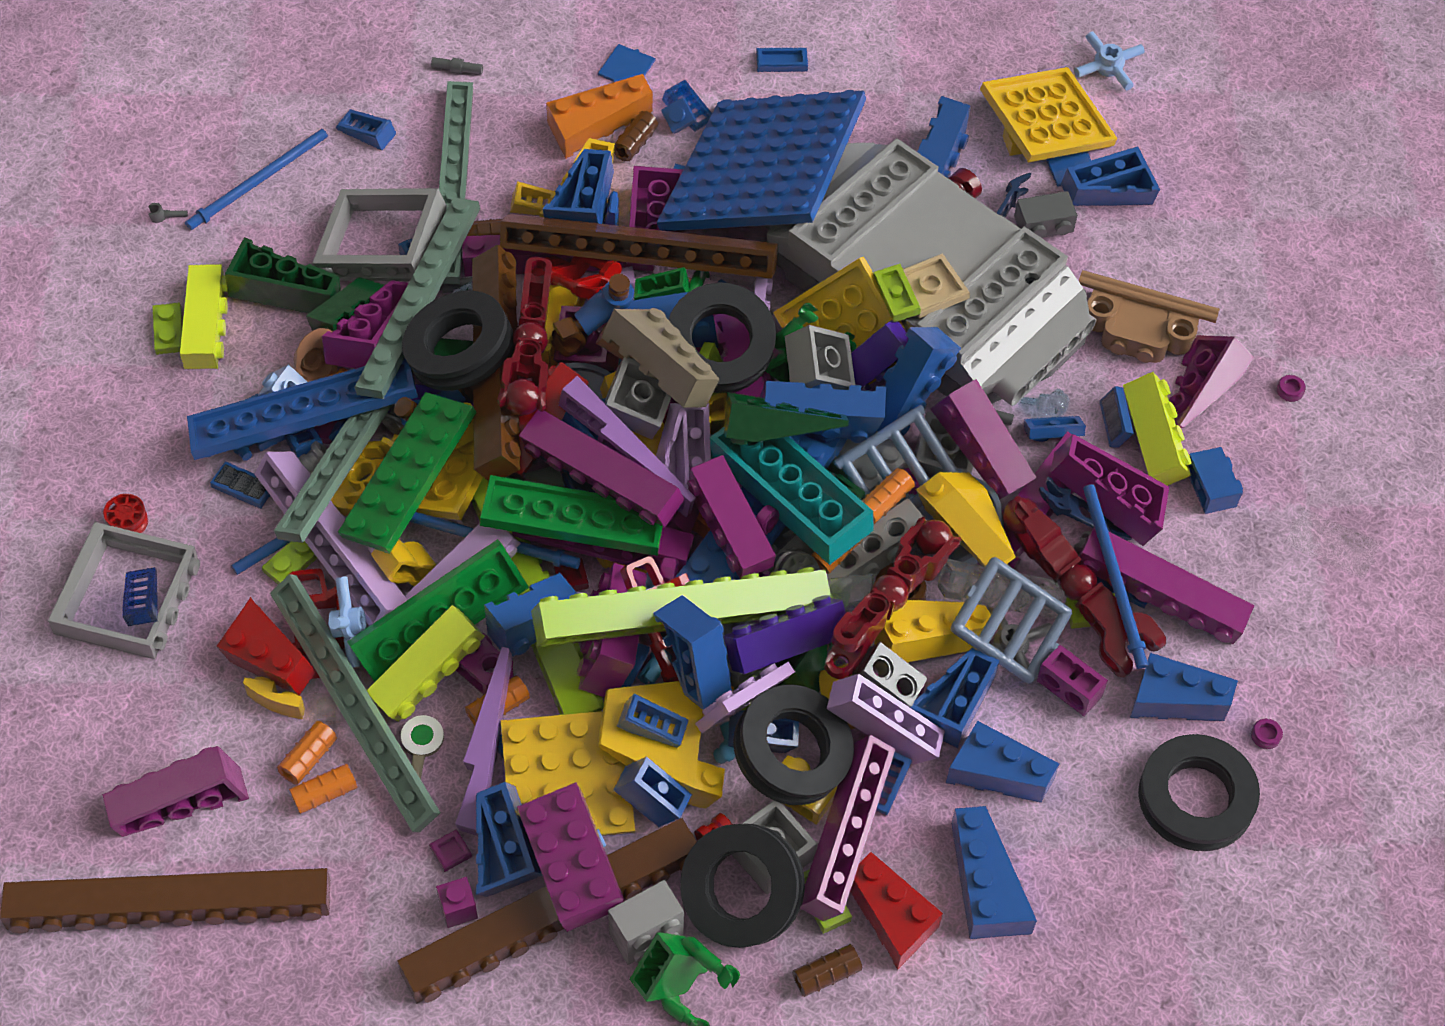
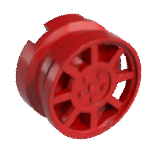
M116 495L104 507V519L109 526L143 533L148 525V515L144 503L136 495Z

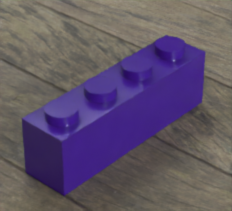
M891 320L851 352L855 385H861V391H869L872 388L869 385L872 380L876 379L880 382L884 379L883 377L887 369L898 361L895 354L899 346H906L909 338L905 336L907 332L898 321L893 322Z
M823 595L812 600L813 603L804 606L800 604L788 607L785 614L763 616L759 619L760 623L751 626L750 624L735 626L732 628V633L723 636L732 671L747 674L831 643L833 630L846 613L843 600L830 598V595Z

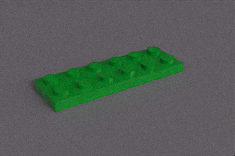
M425 392L338 530L340 536L390 554L477 412L474 407Z
M490 475L480 517V526L655 556H658L662 526L657 523L653 525L646 523L638 516L639 513L633 509L630 512L622 509L616 504V499L609 495L607 498H604L593 492Z
M497 539L352 637L347 643L375 682L452 605L459 609L475 625L486 618L484 604L492 601L496 606L507 601L506 597L508 594L516 592L519 595L527 590L529 586L503 544Z

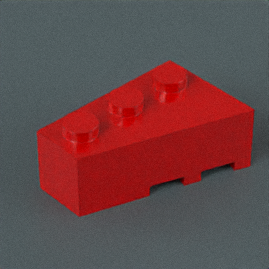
M251 597L216 646L229 662L259 677L268 678L274 681L275 685L300 696L316 672L302 653Z
M872 852L859 863L850 892L866 919L871 923L878 939L885 946L893 960V964L898 970L939 928L943 913Z

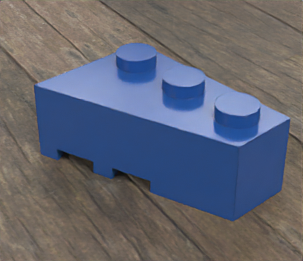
M941 96L938 102L937 117L931 118L929 123L931 129L926 139H922L917 152L938 166L939 173L949 178L951 175L950 167L955 168L960 157L959 149L964 150L969 139L966 129L970 105Z
M1138 146L1068 167L1061 182L1064 192H1069L1074 206L1153 205L1160 191Z
M584 149L568 171V177L563 185H559L555 190L556 195L543 207L544 217L602 224L614 174L611 151Z
M971 648L946 670V674L937 682L930 684L910 708L944 730L943 742L958 748L996 677L1000 660Z
M1150 653L1147 660L1148 666L1144 668L1130 718L1158 717V719L1186 718V720L1225 721L1232 705L1238 680Z
M977 721L951 764L946 783L952 785L956 783L971 786L977 790L984 791L986 789L1001 792L1006 796L1042 802L1056 777L1060 763Z
M507 782L476 793V834H478V854H476L478 884H476V895L484 897L497 894L543 876L517 806L522 804L516 786Z

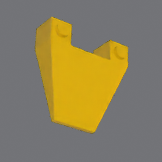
M679 681L613 688L606 691L598 747L626 766L647 756L692 794L688 802L689 805L706 809L722 797L725 769L698 760L701 731L695 723L705 715L698 705L684 695ZM633 694L639 695L689 720L681 745L678 748L617 727L624 705ZM634 712L633 716L637 718L638 712ZM646 715L644 722L649 724L651 717ZM658 720L656 727L660 729L663 721ZM670 723L667 733L672 735L675 724Z

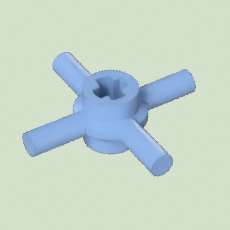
M1093 31L1089 32L1086 35V39L1097 53L1093 62L1074 69L1076 77L1079 78L1098 71L1106 77L1115 76L1126 91L1130 90L1134 84L1123 71L1125 60L1144 54L1143 45L1139 44L1122 51L1118 45H1104Z
M347 576L335 578L340 610L330 611L328 625L334 638L344 637L346 657L351 666L359 667V659L347 641L366 629V617L362 607L352 608Z

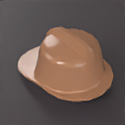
M319 328L309 332L300 341L294 353L293 361L296 372L307 382L328 377L337 371L336 365L325 363L322 335L327 331L333 332L329 329Z

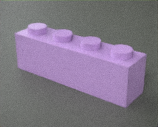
M479 524L405 597L407 600L497 539L503 544L511 558L516 554L517 547L521 543L509 531L483 527Z
M860 674L833 682L827 705L829 711L866 735H872L895 748L896 753L912 759V764L914 765L939 758L944 730Z

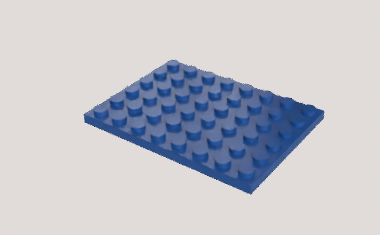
M845 90L835 93L820 92L810 95L800 93L784 97L775 95L769 98L758 99L750 97L745 100L733 101L725 99L718 102L657 221L659 230L673 231L813 223L865 104L866 96L864 90Z

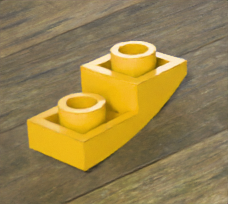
M244 677L243 684L246 693L256 703L278 714L303 719L305 706L302 696L289 691L278 693L275 682L265 677H255L254 679Z

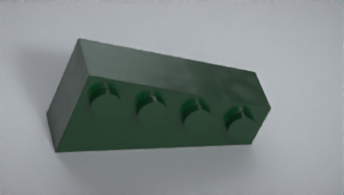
M246 237L243 238L225 272L228 297L308 314L341 291L339 276L311 264L304 266L297 263L296 258L287 255L283 257L275 254L272 248L265 245L262 247L256 246L251 239Z

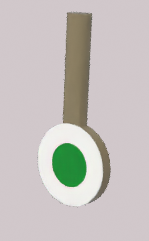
M426 715L411 718L401 730L402 745L409 754L413 755L411 765L420 779L425 757L436 753L444 741V732L441 724L435 718Z

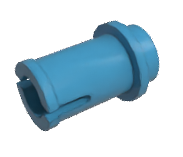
M664 650L671 663V654ZM652 652L650 653V660L637 676L646 685L648 682H650L649 684H655L662 671Z

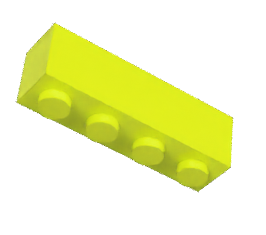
M222 264L188 266L180 356L184 369H218V360L224 357L223 342H220V338L226 334V323L222 319V315L228 312L227 298L224 297V292L228 291Z
M1151 372L1124 384V392L1148 475L1167 486L1191 476L1188 467L1191 464V458L1187 450L1183 449L1181 441H1184V435L1181 428L1175 423L1174 418L1177 417V412L1172 402L1168 400L1167 395L1171 394L1165 379L1160 380L1154 372Z
M452 605L367 689V692L390 718L398 722L401 719H406L412 715L416 709L415 706L423 698L434 693L437 689V684L445 676H449L456 671L459 662L467 654L477 650L480 646V641L485 636L459 609Z

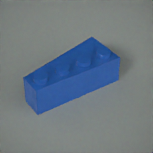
M909 327L905 335L909 338L906 346H899L895 354L898 358L896 365L887 369L883 377L886 382L885 386H883L886 387L885 418L877 431H880L919 405L925 408L926 399L930 393L940 386L941 377L946 370L956 363V356L961 347L938 327ZM911 425L900 431L902 436L909 431Z
M766 381L760 393V398H765V401L770 403L771 406L776 407V404L785 402L799 407L800 412H804L805 408H814L846 415L849 420L846 427L811 432L823 435L829 439L844 438L850 439L854 443H861L876 433L885 418L886 387L876 386L875 391H861V385H849L848 390L833 389L832 384L820 383V385L812 388H806L805 383Z
M987 807L955 808L951 825L969 939L1032 934L1037 919Z

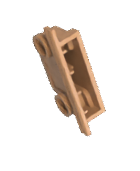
M1082 270L1079 278V283L1082 286L1093 289L1092 295L1088 299L1089 314L1096 318L1092 331L1103 332L1101 338L1102 346L1114 354L1132 356L1145 363L1161 362L1165 358L1167 350L1175 355L1187 353L1196 337L1199 319L1216 323L1220 310L1217 307Z

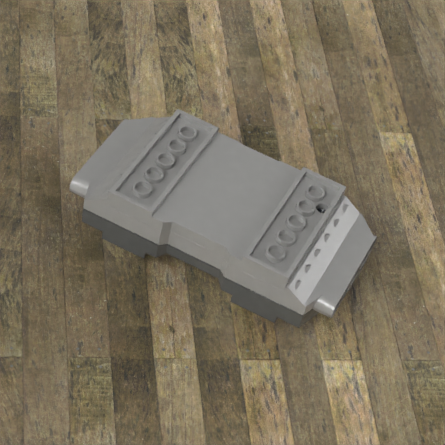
M896 138L889 145L847 143L813 223L763 225L769 230L767 242L778 244L777 266L786 272L785 279L801 291L806 292L863 256L872 272L897 264H901L902 268L905 269L943 253L969 290L970 298L943 310L939 309L931 312L921 319L916 315L903 319L901 322L906 331H908L909 327H938L961 347L956 356V363L946 370L941 377V384L937 390L943 395L948 396L977 379L991 404L1003 399L1011 406L1016 405L1040 381L1051 377L1085 344L1087 335L1095 326L1096 318L1089 314L1086 290L1066 265L1068 256L1025 226L1020 229L1003 216L989 209L959 188L957 184L939 173L938 166Z

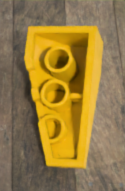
M939 472L916 489L925 510L935 520L944 521L951 528L953 536L961 537L960 544L984 568L993 557H997L1006 564L1016 558L987 489L969 472Z

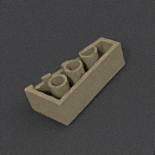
M656 308L614 309L602 338L607 343L614 341L619 345L620 349L618 352L626 359L631 356L640 363L639 370L646 376L658 379V386L683 408L706 407L719 378L711 370V366L704 362L697 354L695 348L684 339L680 331L670 323L664 312Z

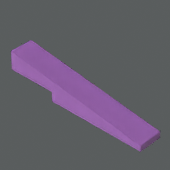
M578 376L562 389L559 406L598 435V442L677 486L685 498L677 511L687 517L692 511L696 497Z
M505 647L501 648L463 761L466 768L473 772L455 825L459 831L478 836L476 834V793L492 786L501 732V720H503L513 659L510 649Z

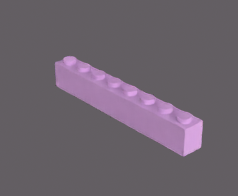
M266 452L254 473L284 514L311 475L294 452ZM330 501L308 534L305 542L334 580L335 578L347 576L351 603L354 607L363 608L366 623L370 626L406 602L407 599L396 584L388 580L365 545L340 536L338 530L345 521V518Z

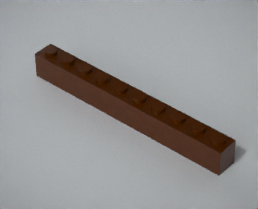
M518 214L506 215L501 220L500 246L506 249L673 268L685 267V269L770 279L774 276L777 268V243Z
M496 245L472 259V291L483 292L495 298L505 312L514 333L518 326L516 310V260L510 252H506L500 245ZM473 325V344L481 334V326ZM513 344L507 358H512L514 354ZM504 362L492 375L473 385V407L477 412L473 418L474 470L488 481L490 475L507 477L520 470L519 415L512 413L506 406L500 408L497 404Z
M683 818L607 855L623 899L628 900L641 893L643 888L651 884L655 885L663 880L667 881L671 874L679 870L682 871L688 853L697 842ZM544 886L397 960L399 971L416 1004L423 1000L425 1003L437 999L442 994L441 991L451 986L458 988L465 985L471 980L472 975L480 971L484 973L490 972L500 965V961L510 956L512 958L522 956L529 950V946L539 941L547 943L553 940L558 935L557 932L563 930L564 927L559 921L547 886Z
M327 868L4 882L0 919L6 930L18 934L27 933L29 929L42 928L47 932H58L62 930V927H75L78 930L88 931L94 929L95 926L104 925L112 929H123L127 927V924H140L143 927L154 928L159 926L160 923L172 922L176 926H189L193 921H205L207 924L219 925L224 923V920L254 923L260 918H270V920L275 922H284L289 920V917H302L305 920L313 921L320 919L321 916L330 915L331 880Z

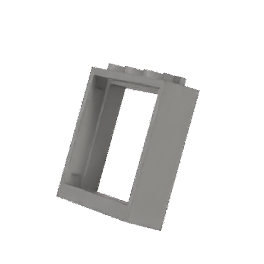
M341 189L312 264L339 276L340 281H354L358 277L371 281H410L447 208L439 189ZM353 211H422L407 255H337Z
M94 522L48 619L53 634L155 659L158 651H162L166 646L169 626L174 625L177 621L180 601L185 600L188 596L191 576H196L199 571L200 560H198L195 547ZM107 546L180 564L147 639L73 621Z

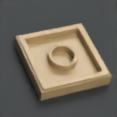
M943 253L903 269L921 307V314L917 315L919 319L939 309L943 310L970 298L969 290Z

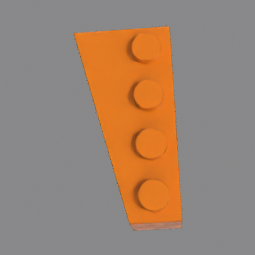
M643 74L546 103L547 123L565 159L573 156L574 152L583 148L589 138L598 140L603 136L607 137L613 134L614 130L619 127L631 124V120L636 118L641 111H648L650 113L653 111V92Z

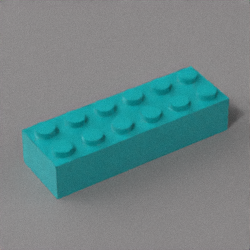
M723 427L709 438L712 459L723 455L736 481L764 506L771 505L776 508L780 514L779 520L829 565L874 531L873 510L789 436L759 442L748 441L747 445L731 443L730 438H726Z

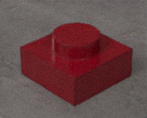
M582 558L580 559L578 569L563 565L560 568L554 566L555 575L561 573L575 591L589 589V582Z

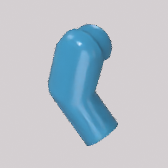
M729 721L720 725L724 741L713 752L714 759L719 764H724L726 761L730 762L735 758L734 748L728 746Z

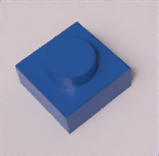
M683 97L661 110L674 134L697 121L686 99Z

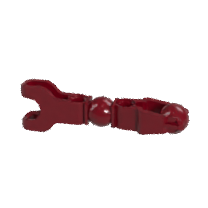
M531 257L526 261L519 326L516 327L512 335L515 351L512 358L504 360L501 389L497 398V404L500 408L506 406L512 413L519 416L529 415L536 411V409L543 412L546 408L548 364L542 361L541 354L548 344L545 326L548 314L552 262L541 257ZM535 268H541L545 271V274L543 276H535L531 271Z
M1017 495L1004 507L1003 521L1006 527L1014 533L1027 556L1034 560L1055 583L1060 581V588L1063 594L1070 600L1078 601L1075 607L1079 609L1082 616L1100 638L1099 656L1101 660L1116 676L1120 678L1126 677L1133 669V661L1125 649L1128 638L1115 596L1102 582L1097 585V578L1092 569L1086 565L1079 564L1082 559L1062 535L1060 527L1038 509L1036 503L1029 498ZM1134 612L1133 616L1141 641L1145 642L1146 648L1154 652L1166 646V636L1156 622L1147 614Z
M925 517L919 518L915 526H912L900 539L893 567H889L886 575L876 579L870 593L861 600L852 612L845 613L837 623L831 638L834 646L828 653L824 666L825 671L831 677L841 680L851 676L860 665L870 645L884 628L886 620H890L893 612L904 607L909 598V593L914 591L923 580H934L946 564L949 555L960 546L961 537L953 536L951 528L944 521H926ZM916 542L918 548L926 555L922 559L917 555L910 554L911 548ZM839 656H843L848 660V665L840 668L836 667L834 662Z

